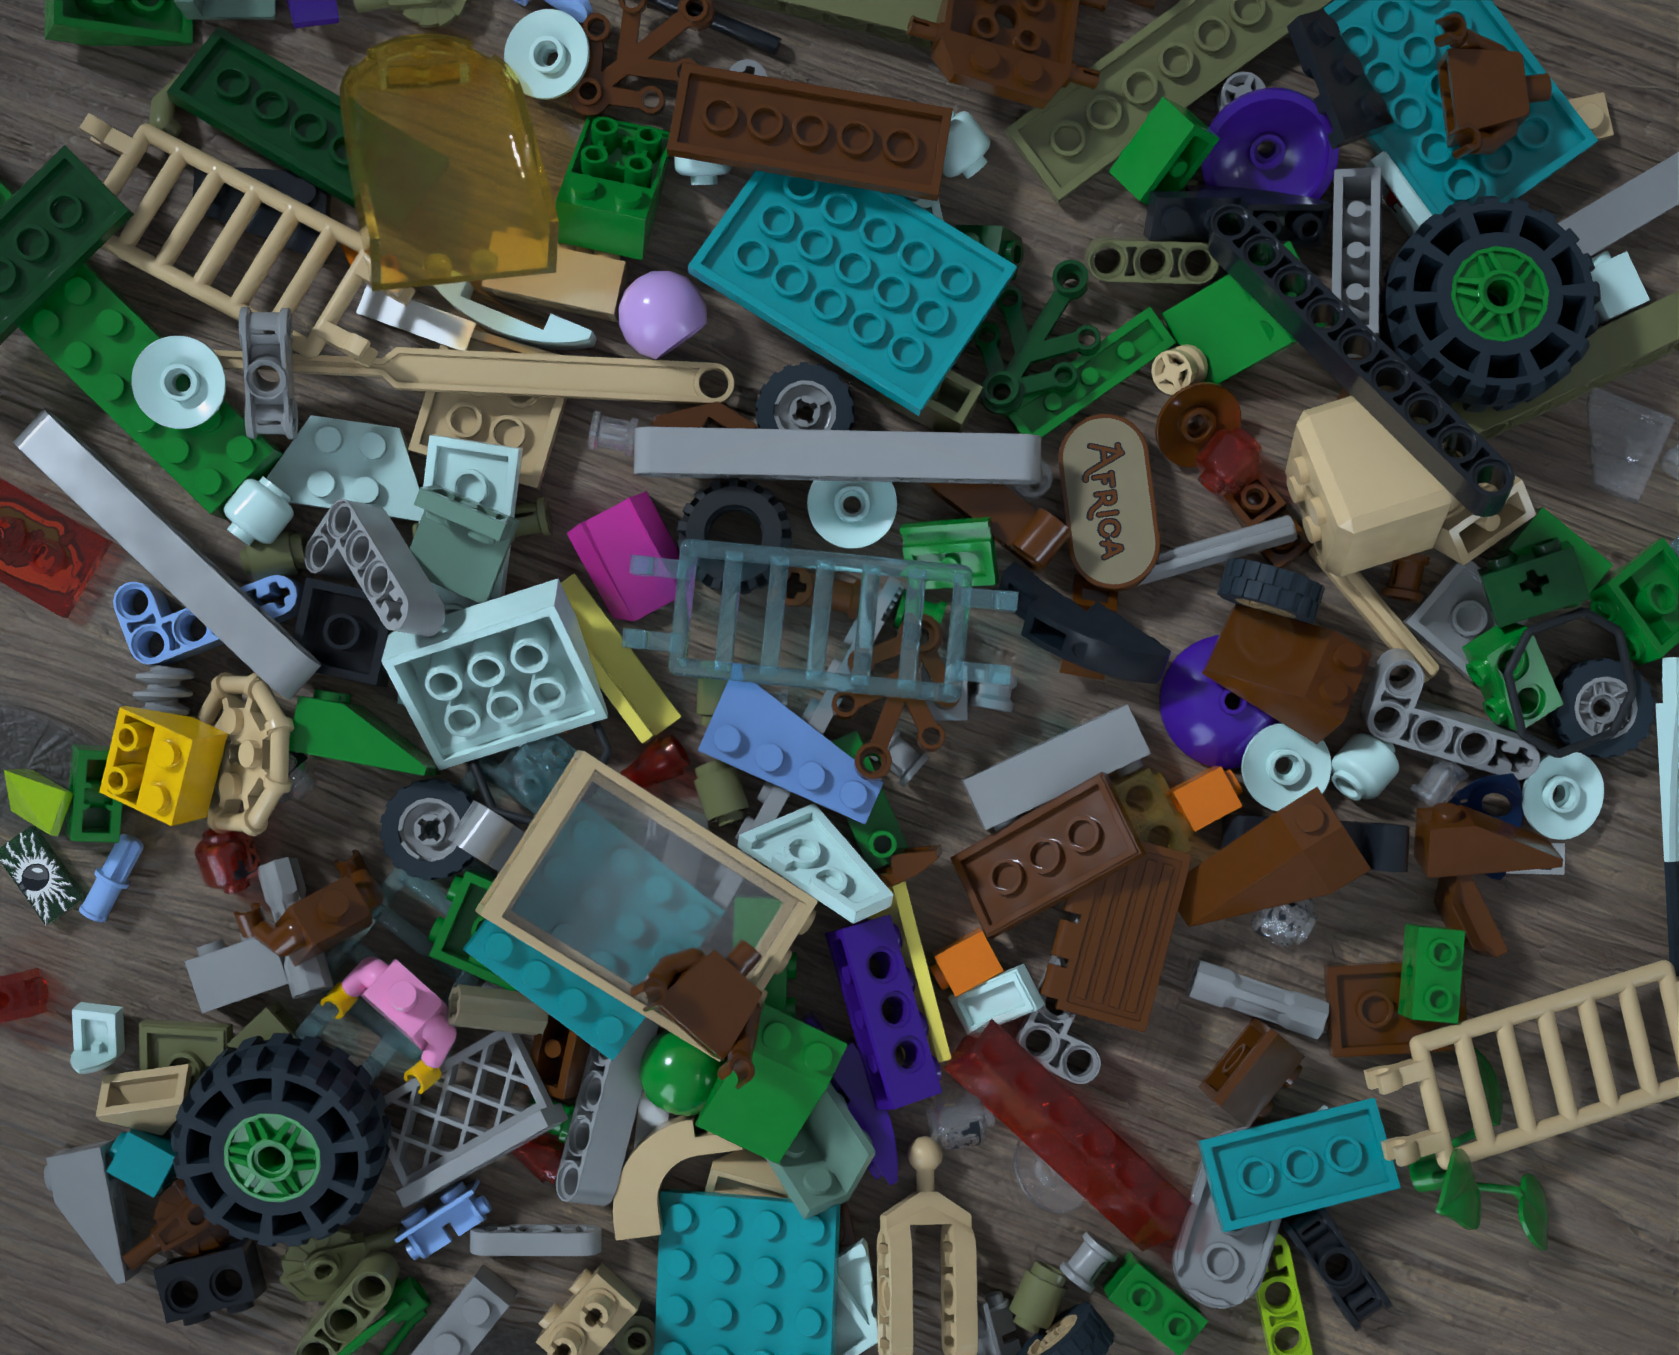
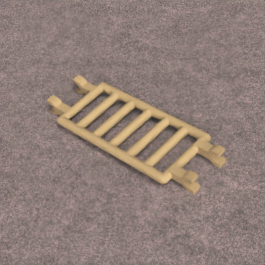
M87 114L79 127L80 130L90 135V140L94 144L121 155L104 181V184L117 197L150 144L170 154L120 236L113 235L101 249L239 321L241 307H249L248 305L297 225L301 222L320 232V235L272 312H280L281 308H290L293 315L337 242L359 252L308 337L293 330L292 350L312 359L320 354L325 344H328L370 368L378 351L370 347L371 343L369 340L337 326L341 317L363 282L385 293L404 306L408 305L416 292L414 288L407 285L409 282L407 278L374 264L381 252V246L378 242L151 124H141L133 137H130L92 114ZM189 164L207 173V176L155 257L136 247L180 174L186 165ZM226 183L245 194L194 277L173 265L220 189ZM261 203H264L283 214L230 297L210 285ZM250 307L252 312H259Z
M1667 960L1657 961L1468 1019L1458 1024H1452L1416 1035L1409 1042L1411 1059L1392 1065L1377 1066L1363 1070L1368 1089L1379 1088V1093L1385 1095L1399 1090L1402 1086L1418 1082L1429 1129L1413 1135L1394 1137L1381 1141L1385 1160L1391 1161L1396 1159L1397 1165L1403 1167L1418 1161L1421 1157L1435 1153L1438 1165L1442 1169L1447 1170L1450 1156L1454 1149H1463L1472 1163L1678 1097L1679 1077L1660 1083L1657 1081L1636 987L1658 981L1679 1070V976L1676 977L1673 964ZM1617 993L1640 1087L1638 1090L1619 1096L1617 1095L1595 1001ZM1574 1006L1578 1008L1600 1101L1578 1109L1555 1018V1012ZM1532 1019L1537 1020L1559 1115L1537 1122L1513 1025ZM1493 1031L1496 1033L1518 1128L1496 1135L1494 1134L1472 1041L1474 1037ZM1454 1044L1477 1140L1455 1148L1452 1145L1430 1053L1432 1050Z

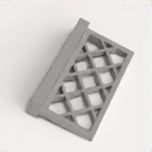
M494 1031L445 1060L439 1068L441 1075L446 1073L445 1079L440 1078L433 1084L442 1088L437 1110L420 1104L422 1094L418 1093L421 1086L417 1078L383 1096L387 1104L386 1107L394 1103L407 1108L402 1130L391 1126V1136L387 1142L390 1148L388 1156L403 1188L396 1191L403 1208L429 1199L568 1120L562 1104L553 1105L519 1033ZM504 1038L512 1052L509 1069L490 1062L495 1044ZM482 1052L481 1059L474 1057L478 1053ZM463 1062L478 1067L473 1090L455 1083L459 1065ZM488 1071L506 1077L501 1100L482 1093ZM516 1081L528 1085L536 1102L535 1104L526 1109L510 1104ZM452 1092L470 1098L465 1120L447 1114ZM411 1093L410 1100L404 1098L406 1095ZM480 1102L498 1108L494 1127L490 1130L474 1124ZM417 1112L434 1118L429 1140L412 1134ZM508 1112L514 1114V1116L506 1120ZM444 1123L462 1129L458 1148L454 1150L439 1145ZM472 1133L479 1135L474 1139L470 1140ZM409 1143L427 1149L422 1168L414 1173L406 1159ZM436 1153L442 1155V1157L435 1160Z

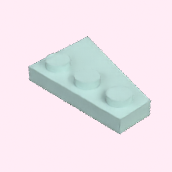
M815 803L739 835L737 845L739 849L853 924L891 907L894 894Z

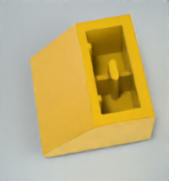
M121 706L119 707L99 792L170 826L207 818L228 733L193 717Z

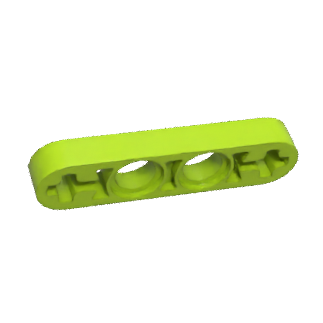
M1277 1232L1274 1245H1279V1249L1272 1251L1273 1263L1278 1270L1285 1267V1271L1269 1272L1267 1265L1266 1272L1268 1273H1265L1263 1281L1255 1293L1268 1355H1313L1290 1248L1286 1239ZM1274 1282L1285 1283L1289 1288L1288 1299L1281 1305H1271L1265 1299L1267 1287ZM1283 1327L1296 1328L1299 1333L1297 1344L1289 1350L1280 1349L1275 1344L1276 1333Z

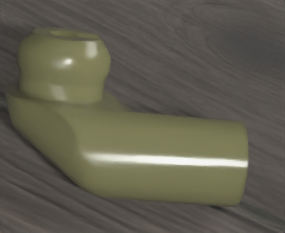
M179 74L152 98L148 124L174 137L181 133L182 127L173 118L175 108L178 106L169 101L167 90L178 78Z

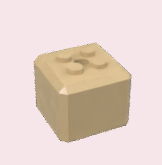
M1387 385L1379 387L1380 389L1386 392L1397 391L1393 387ZM1353 396L1302 412L1296 424L1285 473L1291 499L1294 503H1298L1303 515L1305 534L1309 542L1314 543L1324 570L1342 577L1433 548L1452 504L1450 492ZM1419 417L1412 418L1414 422L1421 424Z

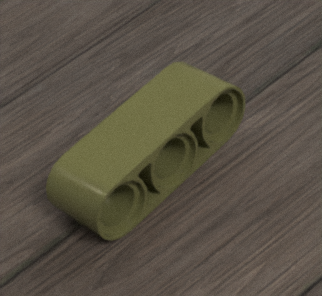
M1103 236L1092 240L1084 252V263L1087 269L1097 279L1106 282L1201 284L1212 279L1219 267V264L1209 253L1208 244L1203 241H1149L1146 237ZM1105 247L1114 248L1117 252V260L1114 266L1108 270L1097 269L1094 262L1097 252ZM1148 249H1159L1162 260L1158 268L1149 272L1143 271L1139 262L1141 255ZM1193 250H1203L1206 254L1204 267L1198 272H1187L1185 268L1187 255Z
M374 1251L363 1257L309 1321L294 1355H337L345 1346L359 1336L389 1301L399 1276L397 1260L392 1255L383 1251ZM376 1276L380 1278L384 1283L374 1284L370 1282L366 1277ZM347 1309L353 1312L355 1316L347 1317L339 1310ZM312 1342L324 1344L328 1349H319Z

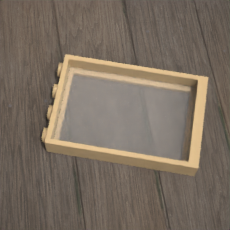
M577 750L475 911L498 927L711 1056L657 1007L644 1012L643 1008L648 1004L646 993L643 991L632 997L630 994L631 987L644 981L663 956L694 947L700 950L703 948L714 949L725 958L742 939L755 948L762 956L760 961L746 976L762 992L759 1000L761 1006L762 1002L764 1003L767 991L765 987L774 973L776 975L780 974L788 964L792 955V951L789 948L798 934L803 935L812 925L816 916V911L813 909L818 900L587 752ZM712 1057V1058H714L715 1060H717V1061H719V1062L721 1061V1060L718 1059V1058Z

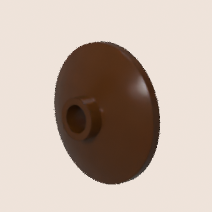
M1199 382L1180 389L1165 403L1156 422L1155 435L1160 451L1168 460L1176 465L1189 468L1201 467L1202 465L1197 459V454L1206 444L1203 450L1205 452L1206 447H1209L1208 454L1201 452L1198 458L1201 460L1205 459V465L1214 462L1229 450L1237 438L1241 426L1240 406L1229 390L1216 383ZM1197 415L1196 420L1193 423L1188 424L1190 419L1193 416ZM1213 439H1214V441H1217V442H1218L1217 444L1215 443V446H1214V447H1213Z

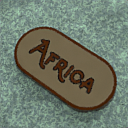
M1114 414L1092 415L1077 422L1067 432L1059 450V470L1066 526L1072 531L1068 538L1069 551L1076 571L1087 582L1104 591H1125L1138 586L1144 581L1157 564L1160 556V535L1149 451L1143 434L1129 420Z

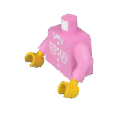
M370 956L365 958L342 982L335 984L321 999L320 1004L322 1007L326 1002L336 1005L339 1013L334 1018L341 1019L357 1002L358 996H361L423 1052L421 1055L422 1059L404 1073V1080L406 1082H409L414 1077L417 1078L421 1086L418 1093L422 1094L441 1078L439 1067L443 1064L457 1036L455 1026H449L448 1007L398 960L395 959L388 965L377 957Z

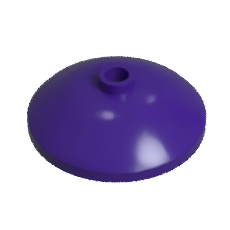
M1276 87L1248 92L1226 105L1209 126V129L1220 139L1201 164L1206 186L1259 189L1320 199L1334 177V170L1337 168L1339 148L1332 150L1327 137L1333 131L1327 114H1319L1314 100L1300 92ZM1264 141L1274 143L1273 149L1268 153L1258 151L1259 145Z
M1219 635L1191 644L1172 661L1160 687V715L1164 728L1172 742L1189 758L1210 767L1240 768L1245 749L1251 739L1262 729L1281 722L1239 697V705L1236 709L1231 710L1227 708L1225 697L1231 691L1202 674Z

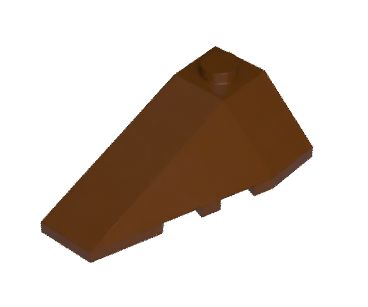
M1316 787L1190 870L1187 874L1178 911L1190 928L1255 911L1330 895L1369 872L1371 868L1319 788Z

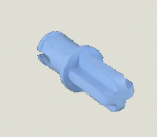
M125 833L120 835L119 843H115L103 867L96 868L94 872L97 878L85 901L79 908V912L82 915L100 923L107 921L108 915L122 889H127L130 885L128 877L144 849L140 839Z

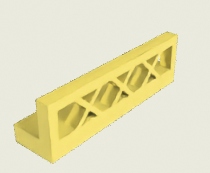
M574 573L561 582V585L576 614L599 687L640 742L647 744L682 718V716Z
M903 881L889 887V890L894 894L891 907L869 916L868 920L890 914L892 922L900 930L902 936V947L900 948L905 966L910 969L915 980V991L913 993L918 1010L924 1015L928 1024L927 1041L931 1054L937 1058L939 1063L950 1060L951 1055L906 882ZM901 1046L902 1051H903V1055H904V1059H905V1051H904L903 1047Z

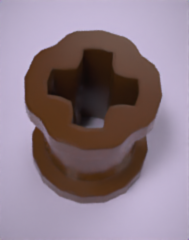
M1415 553L1393 560L1388 587L1382 589L1381 595L1399 601L1422 603L1423 595L1419 592L1424 567L1429 565L1430 557Z

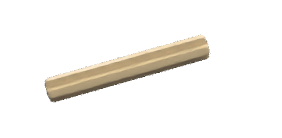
M1313 544L1308 550L1309 555L1389 649L1400 648L1410 652L1423 670L1424 683L1432 679L1439 671V665L1362 574L1358 571L1338 577L1325 571ZM1403 665L1410 673L1411 667Z

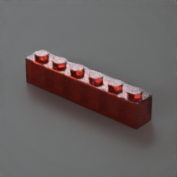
M990 1019L962 1039L951 1055V1059L943 1067L955 1080L1141 1251H1145L1175 1236L1192 1205L1182 1193L993 1019Z

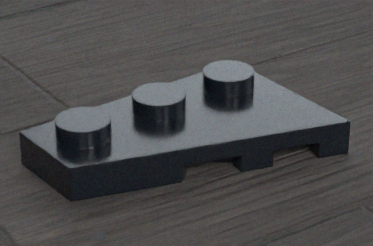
M1325 9L1299 15L1287 26L1303 72L1315 80L1320 94L1314 99L1318 113L1322 115L1327 114L1333 131L1327 135L1332 150L1381 133L1394 123L1387 111L1385 100L1373 89L1363 72L1361 61L1351 53L1340 35L1338 24L1326 13Z
M234 167L330 217L331 194L289 170ZM194 168L193 197L207 176V173L197 168ZM224 183L204 216L226 225L245 193ZM261 203L244 232L266 240L283 213ZM299 222L284 248L307 256L320 232Z

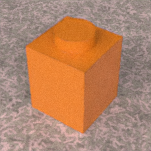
M1221 766L1210 767L1167 790L1187 830L1193 832L1243 806L1238 798V795L1242 794L1243 791L1237 778L1230 769L1224 772Z
M980 927L932 952L937 961L936 964L930 966L934 977L942 991L951 987L955 997L1004 971Z

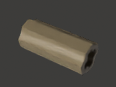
M458 984V986L452 987L448 998L447 1020L449 1026L538 1035L544 1033L548 1023V1013L518 991Z

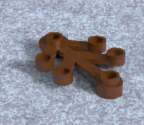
M619 0L623 14L617 60L603 71L604 44L612 34V26L604 15L600 13L590 14L583 23V29L588 37L590 46L589 64L581 81L574 89L568 92V99L572 107L585 116L599 115L609 105L640 109L650 116L660 114L665 108L666 99L657 87L646 86L639 92L614 86L628 75L672 81L679 84V72L682 62L697 65L694 60L682 58L675 63L650 58L688 28L694 31L707 29L715 18V7L711 0H680L678 12L639 43L641 13L647 7V0H641L635 8H629L625 5V0ZM695 1L701 2L703 4L702 13L699 16H690L687 11L688 6ZM596 21L605 23V31L599 36H594L590 33V27ZM587 85H595L597 88V94L591 100H585L582 97V90ZM650 93H655L659 96L658 105L652 109L646 108L644 106L645 97Z
M911 615L901 623L896 637L869 649H855L849 655L847 661L849 672L855 677L864 678L872 673L876 664L903 654L896 672L853 691L841 690L832 699L831 709L833 714L839 719L847 720L854 717L859 708L888 696L871 742L862 745L854 758L855 771L864 780L878 781L889 772L892 757L888 746L905 703L918 729L917 743L922 750L935 752L942 747L945 741V731L939 724L935 723L914 678L921 661L935 687L932 694L934 704L942 710L953 709L958 704L961 698V690L955 682L951 681L937 652L943 641L942 628L929 615ZM920 630L925 632L928 641L923 645L914 643L911 638V634L914 631ZM857 656H864L869 660L870 666L866 670H858L853 665V659ZM942 688L951 689L955 694L954 701L949 703L941 701L938 695L939 690ZM847 697L851 699L854 708L850 712L840 711L836 704L840 698ZM926 730L936 731L939 735V742L935 745L925 743L923 733ZM867 756H876L880 760L881 767L876 771H869L865 768L863 761Z

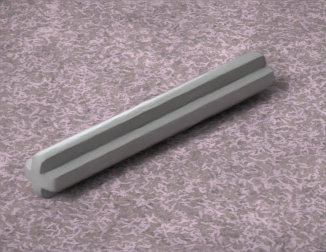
M1286 515L1162 551L1151 573L1138 586L1227 561L1231 558L1241 557L1293 542L1297 539L1294 521L1291 516Z

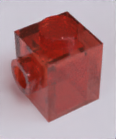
M39 968L0 975V1023L32 1017L47 1011L46 1003L49 999V990L46 980L40 977Z

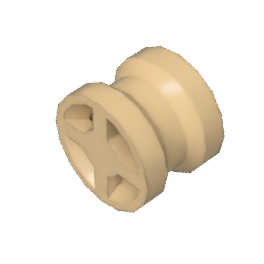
M1185 344L1160 353L1152 364L1151 373L1158 389L1166 394L1174 395L1177 391L1188 385L1204 382L1208 373V363L1205 355L1199 348L1194 345Z

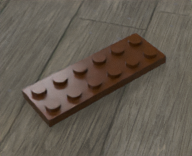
M682 62L667 144V155L937 201L953 108Z

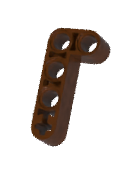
M921 483L965 518L991 517V531L994 541L1038 573L1045 569L1072 534V531L1054 515L1042 508L1034 509L1004 484Z

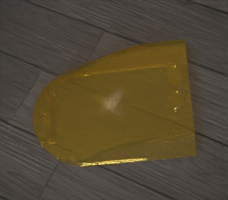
M442 34L404 35L383 41L367 49V57L355 67L350 65L342 78L340 86V111L354 203L372 291L556 273L559 220L524 92L518 77L511 67L496 54L490 58L473 49V42Z

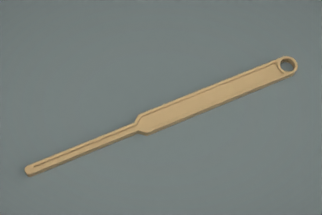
M395 347L383 358H375L370 368L349 356L318 355L311 359L301 354H292L293 373L383 377L396 390L704 405L717 401L724 403L729 399L734 389V378L731 371L722 364L708 362ZM213 350L220 359L224 370L244 371L242 351ZM263 365L258 367V371L277 372L271 366ZM716 370L726 376L728 389L723 396L710 398L702 393L699 381L705 372Z

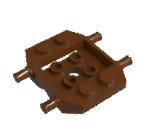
M942 0L936 23L912 15L906 33L907 35L932 41L931 58L950 83L1044 109L1060 88H1066L1070 82L1089 87L1093 90L1097 87L1100 71L1076 65L1072 61L1079 5H1084L1104 12L1109 0ZM1001 14L1006 16L1011 21L1013 29L1001 27L994 15Z

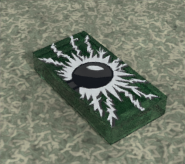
M36 826L28 827L0 847L1 864L45 926L54 923L86 899L84 892Z

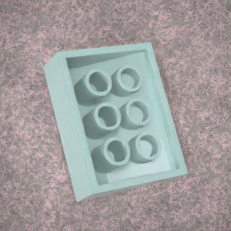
M559 578L446 614L440 631L434 636L427 637L397 631L390 632L381 662L439 770L608 718V711L576 614Z

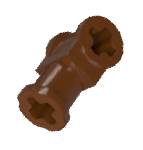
M799 566L784 567L776 574L773 581V590L777 600L782 605L789 608L807 606L848 614L849 619L856 620L863 580L857 579L854 583L827 578V576L808 573ZM792 575L800 576V584L807 586L805 593L797 592L795 599L787 598V590L781 588L782 581H790Z

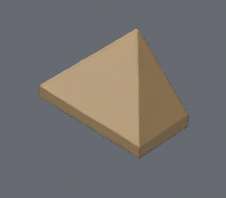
M189 1064L103 1075L96 1117L100 1121L163 1135L176 1121L178 1109L189 1093L192 1067Z
M743 1148V1150L734 1151L712 1162L705 1192L791 1199L767 1160Z

